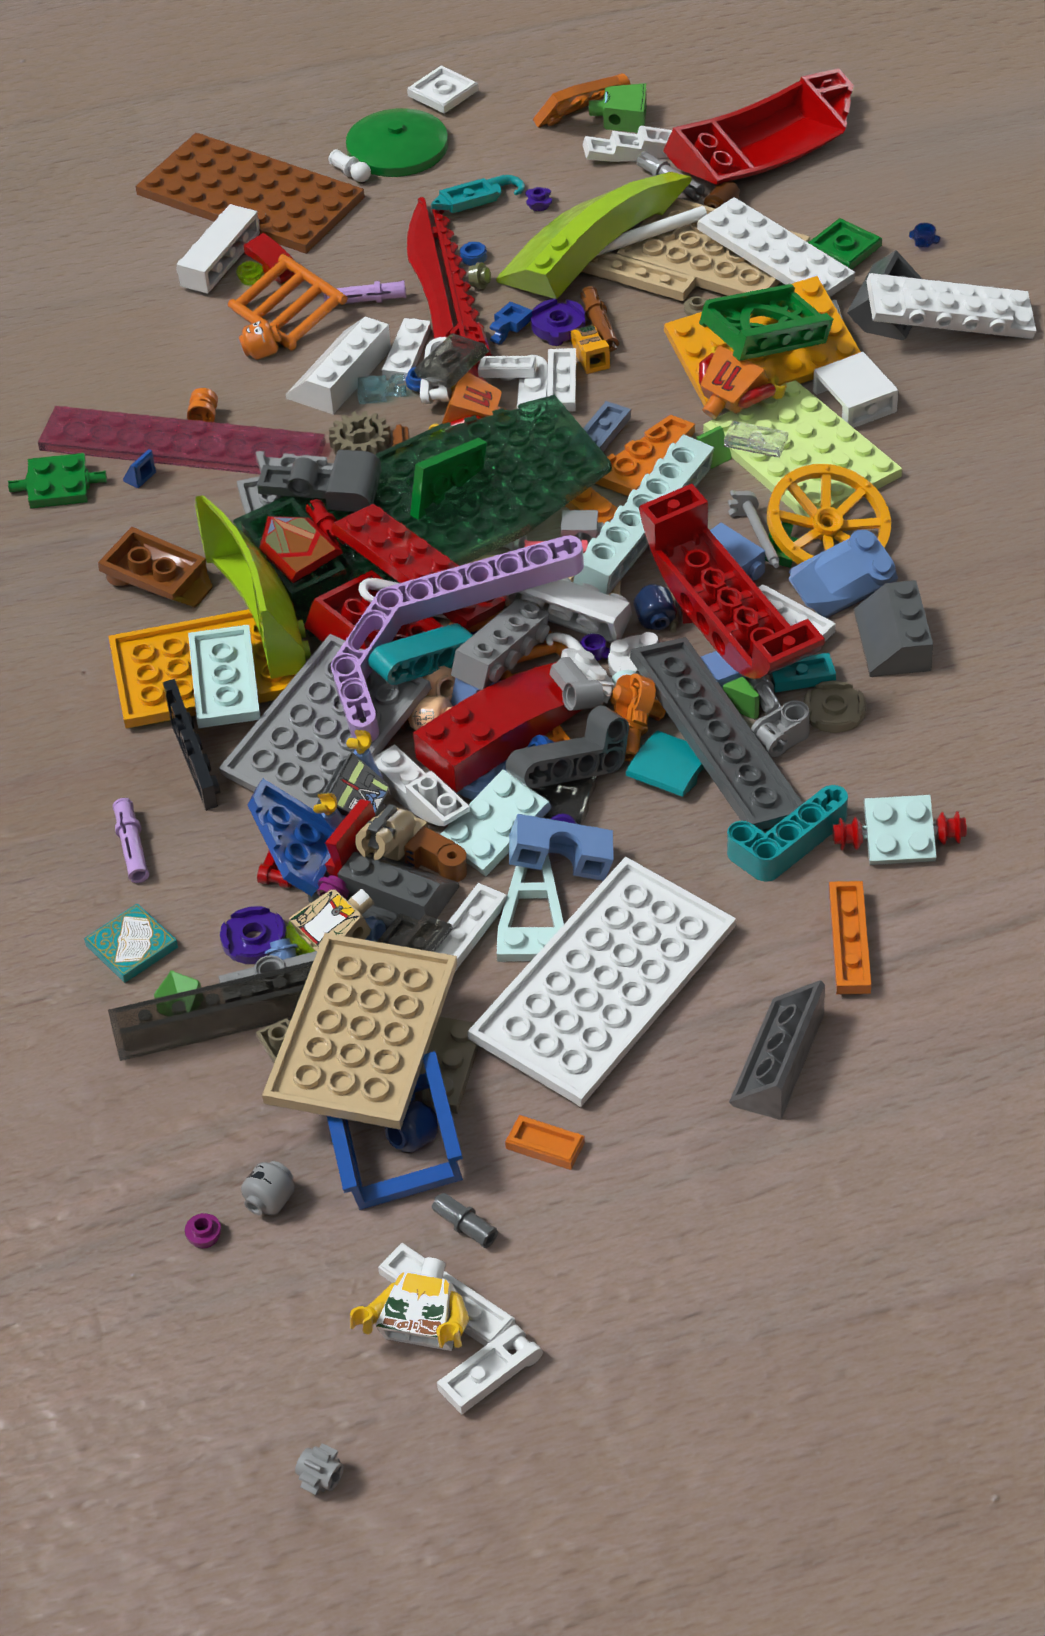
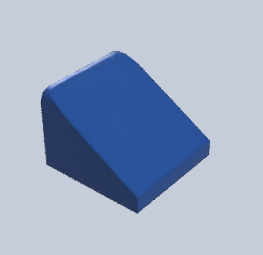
M148 449L130 465L123 478L125 483L139 488L156 473L152 450Z

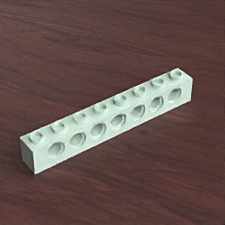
M684 434L676 444L671 443L665 457L657 460L650 474H645L640 487L637 490L633 489L625 505H620L614 514V518L610 522H605L600 535L590 540L583 554V570L579 574L574 575L573 583L581 586L583 583L593 585L599 589V592L608 595L649 545L642 525L639 506L691 483L696 487L710 470L714 447Z

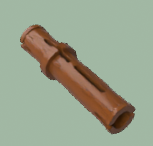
M585 287L583 292L580 293V297L585 305V314L592 321V325L596 327L601 340H606L609 345V351L612 352L617 349L616 346H619V341L607 317V307L600 300L595 287Z

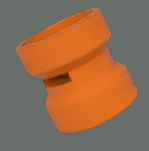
M208 388L195 389L190 396L187 419L194 426L208 427L215 420L218 396Z

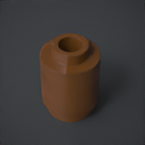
M731 181L720 183L706 196L704 205L716 209L733 197L739 200L740 190Z

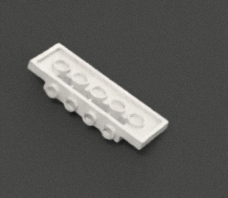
M869 273L866 281L873 321L1033 339L1036 333L1028 291Z

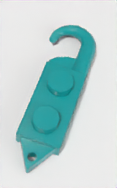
M501 175L487 180L485 178L439 190V196L431 203V209L449 210L451 213L461 212L497 201V198L501 195V186L515 185L518 189L514 191V195H519L525 190V184L519 177L514 175Z

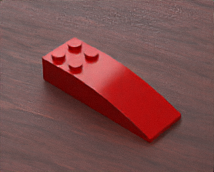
M556 662L535 667L484 688L414 731L416 759L457 793L506 761L515 750L527 747L533 737L537 735L544 736L581 710H568L565 707L562 697L563 691L549 674L551 666Z

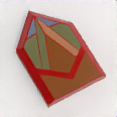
M268 516L259 547L260 551L292 583L343 553L342 549L310 518Z

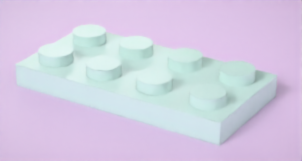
M249 625L188 633L198 728L259 720L261 717Z

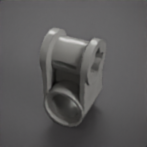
M798 700L786 702L782 707L767 716L759 718L752 725L751 730L760 743L766 747V751L771 757L780 756L787 749L808 738L810 734L809 707L804 702Z

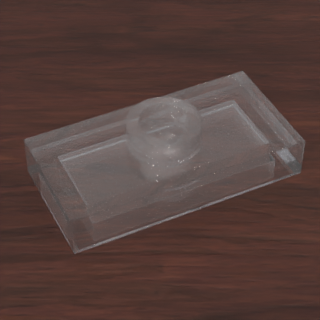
M732 421L724 438V447L780 458L788 441V432Z

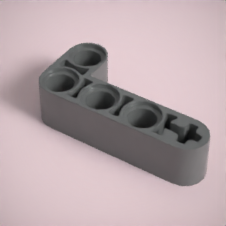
M597 706L588 716L585 737L515 750L506 761V771L529 788H538L613 773L622 766L625 759L629 723L625 718L606 706Z

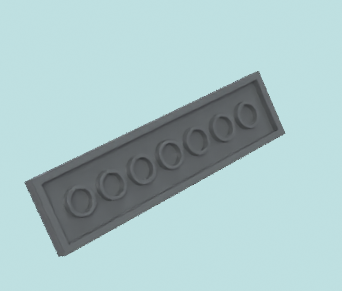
M686 637L632 649L630 654L631 661L642 676L654 681L655 696L741 821L750 822L760 830L771 828L803 804Z

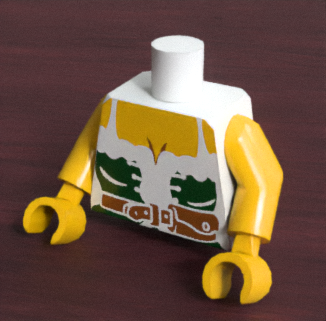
M427 1257L424 1258L420 1275L403 1272L399 1274L396 1282L391 1283L368 1306H358L352 1309L350 1312V1329L363 1324V1333L369 1335L373 1331V1324L376 1323L377 1329L385 1339L452 1351L453 1341L455 1348L462 1346L461 1336L469 1323V1316L462 1296L457 1293L450 1281L442 1279L446 1264L439 1259Z

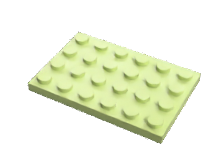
M796 380L785 383L787 388L781 399L770 397L747 409H742L740 413L736 414L729 411L717 417V419L703 424V433L721 426L731 452V457L771 492H773L777 483L786 474L811 464H831L847 468L867 479L876 489L902 477V468ZM821 478L797 483L816 508H821ZM831 479V507L837 509L856 489ZM787 490L782 496L781 501L796 514L810 517Z

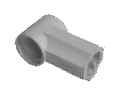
M562 657L551 666L549 674L563 691V702L568 710L592 709L600 705L602 706L604 690L598 680H588L570 657Z

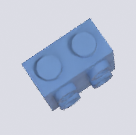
M719 523L710 530L752 581L762 576L765 572L764 549L723 523Z

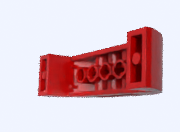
M693 483L639 506L641 521L648 544L668 588L691 621L734 670L748 678H762L809 657L822 649L825 644V638L807 618L790 626L708 529V501Z

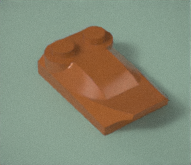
M131 527L98 562L99 571L106 574L107 581L112 585L125 586L131 584L194 608L211 591L213 586L207 573L206 558L134 527Z

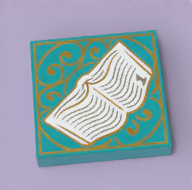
M135 904L84 938L86 947L124 983L178 948L177 940L139 904Z

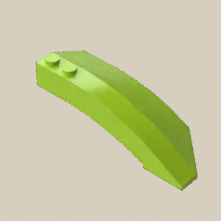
M668 172L627 183L574 206L559 215L536 234L496 278L497 283L558 299L588 263L622 233L654 214L662 216L691 183V176Z
M195 496L194 504L206 563H213L226 576L243 598L252 614L261 636L271 679L297 674L306 663V659L311 657L308 640L302 641L301 639L306 638L303 620L296 619L295 611L285 586L275 569L251 540L205 496Z

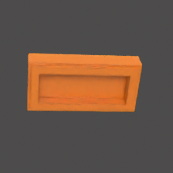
M519 1115L505 1141V1145L508 1150L572 1170L585 1144V1136Z

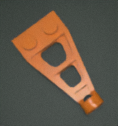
M621 73L555 92L535 115L533 121L537 127L545 124L553 126L562 119L561 117L588 106L589 100L604 98L605 88L631 85L630 80L625 74Z

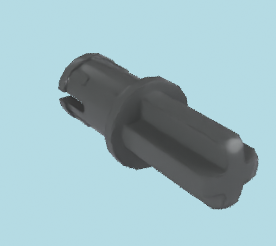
M446 1193L435 1197L432 1204L433 1211L453 1224L456 1232H464L483 1248H488L495 1241L498 1235L497 1228L477 1216L474 1208H466Z

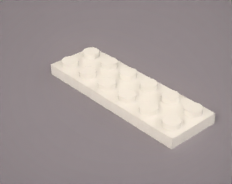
M735 197L698 220L697 229L785 285L818 276L827 294L831 297L854 281L855 272Z

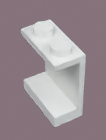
M864 352L814 369L813 392L817 395L829 390L842 405V419L853 428L897 412L898 389Z

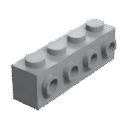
M517 598L456 649L451 676L480 690L488 687L493 682L496 683L505 671L514 668L520 658L524 655H529L534 646L539 642L545 641L550 629L547 625L550 613L533 603Z

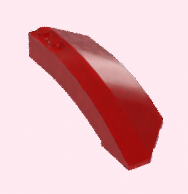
M839 68L802 76L798 82L734 112L712 119L673 127L663 152L677 169L714 184L756 175L777 168L805 156L844 133L851 103L850 96L854 85Z

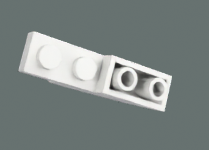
M395 744L373 757L384 781L389 785L390 795L419 818L438 826H446L470 811V806L432 771L425 773Z

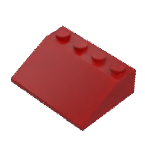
M371 570L315 598L304 627L323 642L329 634L346 641L371 603L360 595L358 591L359 584L368 578H383ZM371 589L368 590V592L374 597L379 592ZM433 617L401 626L392 641L444 626ZM380 630L372 631L360 648L363 650L367 649Z

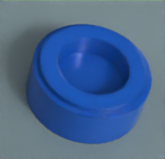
M480 242L464 244L460 249L462 262L469 266L476 265L478 262L484 263L487 260L486 246Z

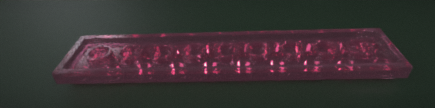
M55 406L38 440L40 451L65 454L85 453V456L136 461L150 449L153 453L154 463L259 475L261 472L256 460V451H265V457L282 458L284 453L296 456L309 455L321 457L326 444L325 434L67 406Z

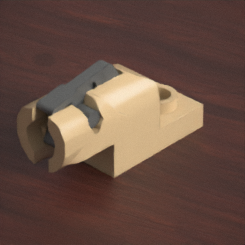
M389 804L377 817L368 821L357 833L355 843L363 857L372 852L375 853L374 860L384 856L398 861L405 855L404 846L423 826L428 828V822L416 818L410 811Z

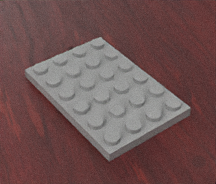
M329 634L219 767L222 776L253 792L262 778L313 809L319 800L317 795L323 793L338 763L349 753H354L355 750L348 748L346 745L347 740L352 738L331 670L332 660L345 640ZM372 670L366 679V684L379 726V735L375 741L371 742L369 747L372 757L384 749L415 710L419 702L432 689L430 681L420 677L397 685H391ZM364 717L359 718L360 723L365 722Z

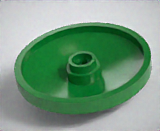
M406 108L383 110L360 119L351 127L346 136L347 155L358 158L359 162L367 163L372 175L383 177L409 176L433 167L445 156L448 149V134L445 125L437 117L427 112Z

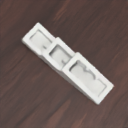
M640 126L637 134L612 131L610 139L585 136L583 148L586 160L610 162L637 161L638 156L645 160L646 158L641 156L643 151L649 152L657 159L667 158L663 150L672 130Z

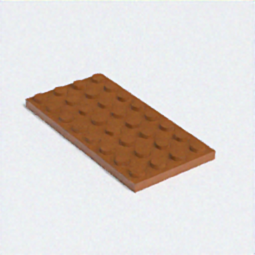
M199 133L193 134L135 186L136 193L139 196L213 222L230 204L257 211L260 234L264 233L279 245L305 254L365 198L363 188Z

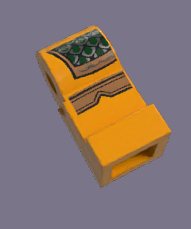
M590 325L571 330L573 348H576V356L586 374L609 369V345L606 340H601L596 327ZM590 358L601 360L597 364H590Z

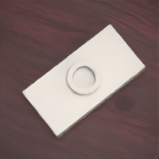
M483 356L480 360L478 375L482 378H501L502 380L534 378L537 369V356Z

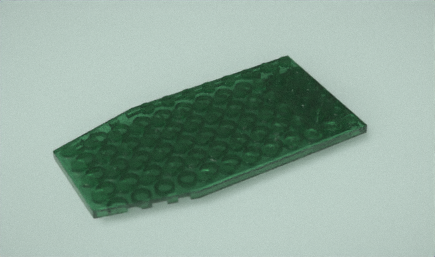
M555 394L520 403L518 409L504 410V408L494 410L492 411L493 415L477 419L475 415L464 418V423L453 426H451L450 422L440 424L375 454L381 462L382 472L373 504L383 509L384 512L405 525L406 528L417 536L426 540L428 544L448 556L450 560L459 566L465 565L524 537L612 471L611 461ZM478 437L487 442L484 468L461 487L453 486L445 493V499L438 505L432 503L425 509L426 515L420 520L410 515L416 463ZM284 496L234 519L233 523L260 550L259 547L268 516L311 519L306 512V506L308 504L314 510L310 501L319 498ZM319 499L327 509L326 499ZM327 510L335 516L337 521L355 513ZM338 538L337 541L341 545L340 548L343 553L294 583L265 556L285 586L297 619L303 620L304 625L315 598L371 570L384 580L399 582L348 544H342ZM305 628L306 632L310 637L315 636L313 633H311L308 629Z

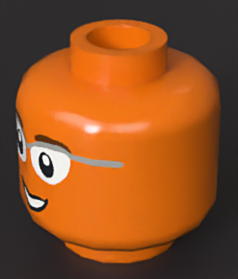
M265 319L245 326L242 330V335L239 336L245 355L247 357L251 355L255 360L277 353L278 342L282 341L277 325L271 327L270 323Z

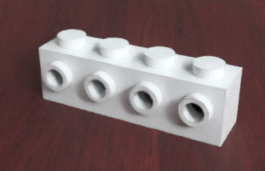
M230 204L218 216L215 222L206 229L200 239L192 245L185 256L178 261L176 271L179 276L180 286L208 294L244 253L243 245L260 234L258 212Z

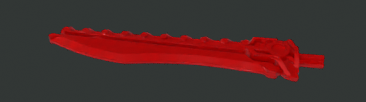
M420 197L413 212L407 234L408 261L416 273L428 301L434 339L446 337L453 344L455 349L453 372L460 374L461 370H465L479 377L478 368L481 357L492 356L485 335L484 326L475 321L479 316V312L471 308L475 298L466 294L471 285L462 280L467 272L458 267L463 260L459 255L454 254L458 249V245L450 241L454 236V232L446 228L450 223V219L442 215L445 210L432 209L436 227H431L425 198ZM434 237H438L457 320V325L454 328Z

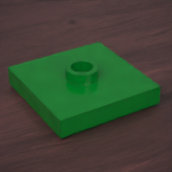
M839 218L808 243L852 270L882 246V238Z

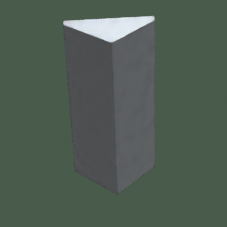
M821 980L772 999L729 1100L733 1107L778 1120L782 1119L824 1016L825 984Z

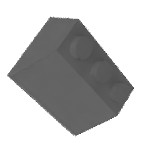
M897 250L874 263L869 273L922 279ZM868 273L847 313L866 333L898 340L906 339L913 325L873 321L866 282L869 276Z
M916 580L885 583L854 608V615L870 677L931 671L933 641Z
M359 851L353 852L337 874L338 878L347 884L346 888L349 890V896L352 897L360 889H363L371 897L375 906L397 913L399 915V922L424 932L429 931L459 888L458 882L402 861H396L384 856L374 860L375 853L371 852L366 857H363Z

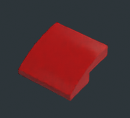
M360 799L325 842L331 856L325 864L329 875L338 877L337 874L353 852H358L355 843L357 833L368 821L376 817L371 801Z

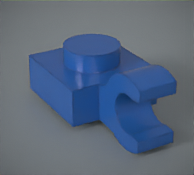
M510 301L494 314L495 321L490 325V329L496 332L490 338V341L502 344L509 331L517 333L531 321L533 310Z

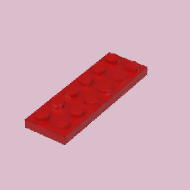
M371 504L334 522L331 533L399 583L459 566L450 560L448 556L439 552L428 544L426 540L417 536L375 504ZM498 597L446 612L443 615L452 622L468 629L503 610L506 599Z

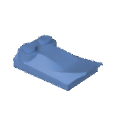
M861 529L852 533L849 539L791 568L788 578L806 606L814 609L817 614L828 618L868 598L885 583L896 582L898 576L893 560L878 538L872 532Z

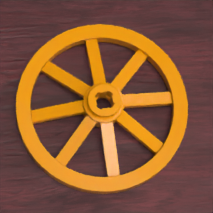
M811 464L789 472L775 486L767 506V524L773 540L780 550L797 564L814 557L802 549L817 538L823 540L825 551L834 546L833 538L840 543L850 538L843 531L878 528L877 538L884 548L890 537V512L880 492L867 479L841 466ZM821 478V508H816L797 483ZM831 479L856 489L837 509L831 507ZM787 490L810 517L779 510L780 500ZM863 497L871 504L877 517L853 520L843 519V516ZM781 521L812 530L793 542L785 532Z

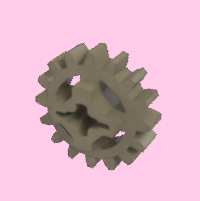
M354 411L351 417L342 415V421L335 420L333 422L334 427L329 428L330 448H333L335 455L338 450L370 452L378 457V451L386 452V445L391 444L390 425L386 424L385 418L378 419L377 413L368 416L367 411H364L362 415H357Z

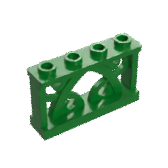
M792 284L706 300L699 324L703 327L708 326L734 350L733 356L739 361L824 344L827 342L834 319L827 313L820 314L794 291L795 287ZM765 316L779 321L775 324L763 325L750 323V318Z

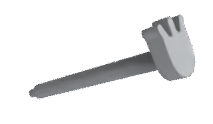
M731 490L730 494L735 500H728L729 507L732 508L728 511L730 517H748L762 549L765 550V555L770 565L778 568L779 558L756 512L759 506L756 495L751 491Z

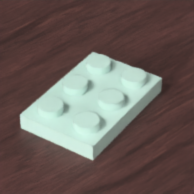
M502 770L469 804L470 811L452 821L440 835L464 848L467 857L466 862L484 876H487L509 853V834L517 814L543 817L551 809V805L548 800L508 774L505 770Z

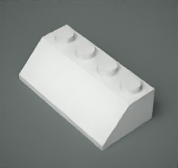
M364 317L350 326L286 393V399L334 414L390 352L389 324Z
M569 578L503 596L506 599L505 604L507 607L517 598H520L549 612L548 621L586 635L592 633L600 634L609 643L622 638L632 615L630 602H627L625 597L615 593L610 595L601 593L593 585L583 583L581 586L571 582Z

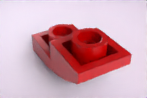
M264 233L243 245L244 254L261 263L264 274L278 263V258L281 254L292 258L284 248ZM287 269L275 281L282 284L295 275V273Z

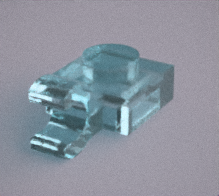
M397 373L392 375L389 380L386 379V375L359 377L357 393L359 404L387 402V396H406V385L398 386V384H405V375Z

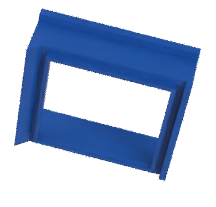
M436 1051L424 1055L423 1062L426 1073L419 1075L414 1092L430 1088L449 1162L363 1187L348 1120L327 1116L344 1193L352 1192L359 1210L463 1180L458 1160H462L463 1156Z

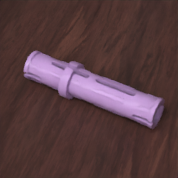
M404 280L381 284L380 281H374L372 285L336 288L348 297L345 304L375 300L377 303H381L384 299L406 298ZM324 294V302H325V301H326L327 299H329L330 297H328L327 295Z
M120 798L113 803L117 822L115 832L121 839L128 879H131L133 883H141L149 877L139 835L141 825L135 817L133 802L129 798Z

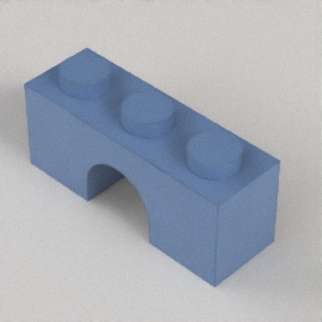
M517 814L509 834V865L541 870L548 853H559L571 861L573 876L604 881L614 860L613 830Z

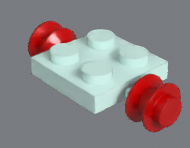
M930 795L865 798L864 812L866 825L863 826V830L862 824L857 817L853 818L851 824H845L842 818H839V824L833 825L834 844H840L841 851L844 850L846 844L850 843L858 850L863 843V839H867L869 865L935 861L934 835L937 834V838L943 845L946 844L948 838H955L956 842L960 844L961 837H966L967 835L965 817L960 818L958 811L955 812L953 818H946L944 812H941L936 821L933 822Z

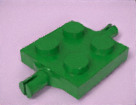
M85 453L28 459V473L25 479L9 480L8 488L10 493L27 491L30 509L87 503V491L90 484L107 483L106 470L89 472Z

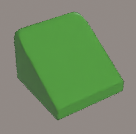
M721 426L697 436L698 441L714 447L710 469L731 459V452Z
M743 676L723 685L724 692L740 714L752 719L758 718L759 694Z

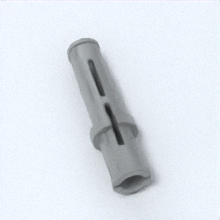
M647 151L641 153V156L646 158L645 160L639 156L637 158V165L652 173V176L668 172L682 174L672 168L666 160H659ZM692 180L683 193L690 196L693 200H698L701 197L696 194V191L703 195L705 188L702 184Z

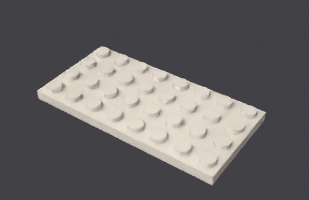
M625 856L468 1030V1039L582 1107L735 928L736 918Z

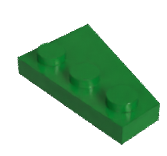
M478 437L416 463L410 515L420 520L426 515L425 509L432 503L438 505L445 499V493L453 486L461 487L484 468L487 442Z

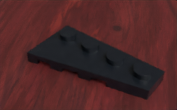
M175 679L163 682L170 722L205 810L218 807L216 794L220 793L216 775L210 776L209 774L212 771L209 758L206 753L202 754L201 752L203 750L198 732L194 733L190 712L186 711Z

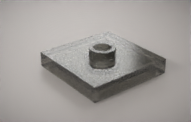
M451 333L414 371L418 378L451 388L489 350L483 343Z

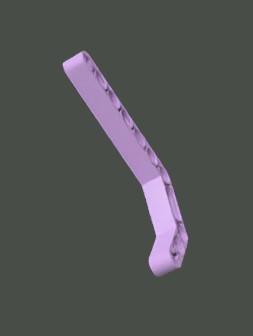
M571 535L562 536L381 589L331 663L335 686L352 738H357L354 733L355 730L368 731L372 742L379 735L376 712L366 684V679L373 670L368 665V659L376 647L391 642L402 625L579 574L584 567L583 547L580 539ZM374 630H380L370 646L360 651L359 649L367 636ZM364 717L365 722L360 723L359 718Z

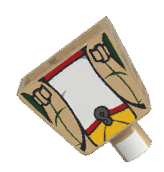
M360 889L348 901L336 890H330L292 915L289 921L298 935L315 951H318L324 933L365 940L370 934L371 929L362 914L374 905V902L363 889Z

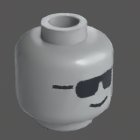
M276 1161L257 1164L241 1186L246 1208L256 1215H262V1213L274 1215L279 1213L295 1190L291 1171Z

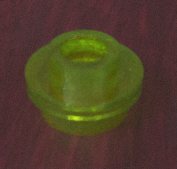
M246 261L237 267L236 274L244 285H253L262 277L263 267L254 261Z

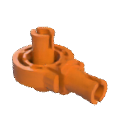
M636 673L622 675L617 680L616 687L613 689L610 698L611 703L614 704V712L625 718L629 723L624 761L630 762L640 750L641 736L648 731V717L660 721L666 712L659 700L655 699L656 689L654 681Z

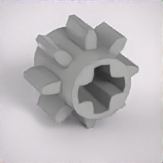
M323 1443L319 1448L316 1446L313 1449L306 1448L300 1455L295 1467V1473L299 1475V1480L303 1481L300 1487L316 1496L319 1491H332L339 1483L344 1469L343 1464L339 1463L340 1459L336 1457L338 1451Z

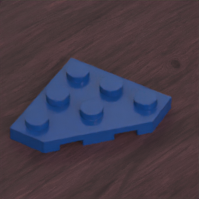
M262 778L247 804L283 879L312 897L319 887V879L324 876L327 870L325 864L331 858L325 842L335 830L329 826L322 814L315 813L306 804Z

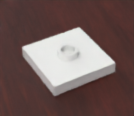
M440 66L408 87L407 94L409 97L445 114L477 92L478 83Z

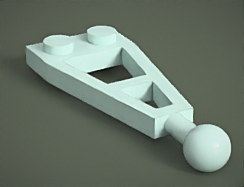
M548 854L541 869L544 882L523 883L527 868L516 866L498 925L497 962L531 961L564 925ZM547 898L553 927H511L518 900Z

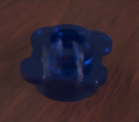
M920 223L915 226L914 230L909 232V237L914 239L915 246L920 248L929 247L940 242V236L936 235V227L930 223Z

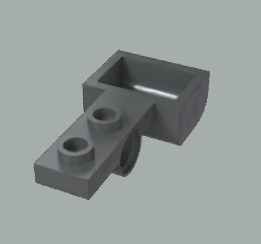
M338 450L332 470L319 469L315 461L305 457L296 459L292 467L263 465L257 484L258 494L326 499L327 510L357 512L374 503L382 472L381 462L375 454L370 452Z

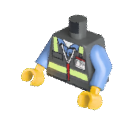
M354 731L357 738H349L346 742L348 748L355 749L354 753H349L338 763L323 793L317 795L319 800L314 805L313 811L322 814L333 830H336L360 799L371 801L376 817L387 807L383 800L389 790V785L384 781L369 749L372 739L368 731Z

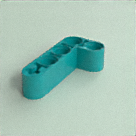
M458 623L447 625L376 647L369 656L368 665L389 684L397 685L433 674L441 666L452 669L456 649L473 635Z
M829 785L822 788L766 833L747 821L732 823L727 830L728 858L755 879L764 882L773 881L832 835L833 825L839 824V818H842L844 823L847 821V791L838 785Z

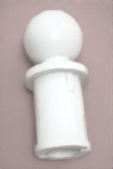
M338 149L330 153L328 158L329 164L341 169L344 175L352 176L357 182H365L371 176V169L367 163L359 162L358 158L354 156L349 157Z

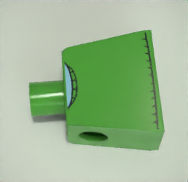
M646 83L610 86L605 88L604 100H589V116H603L604 128L606 130L638 133L639 127L645 126L647 108Z

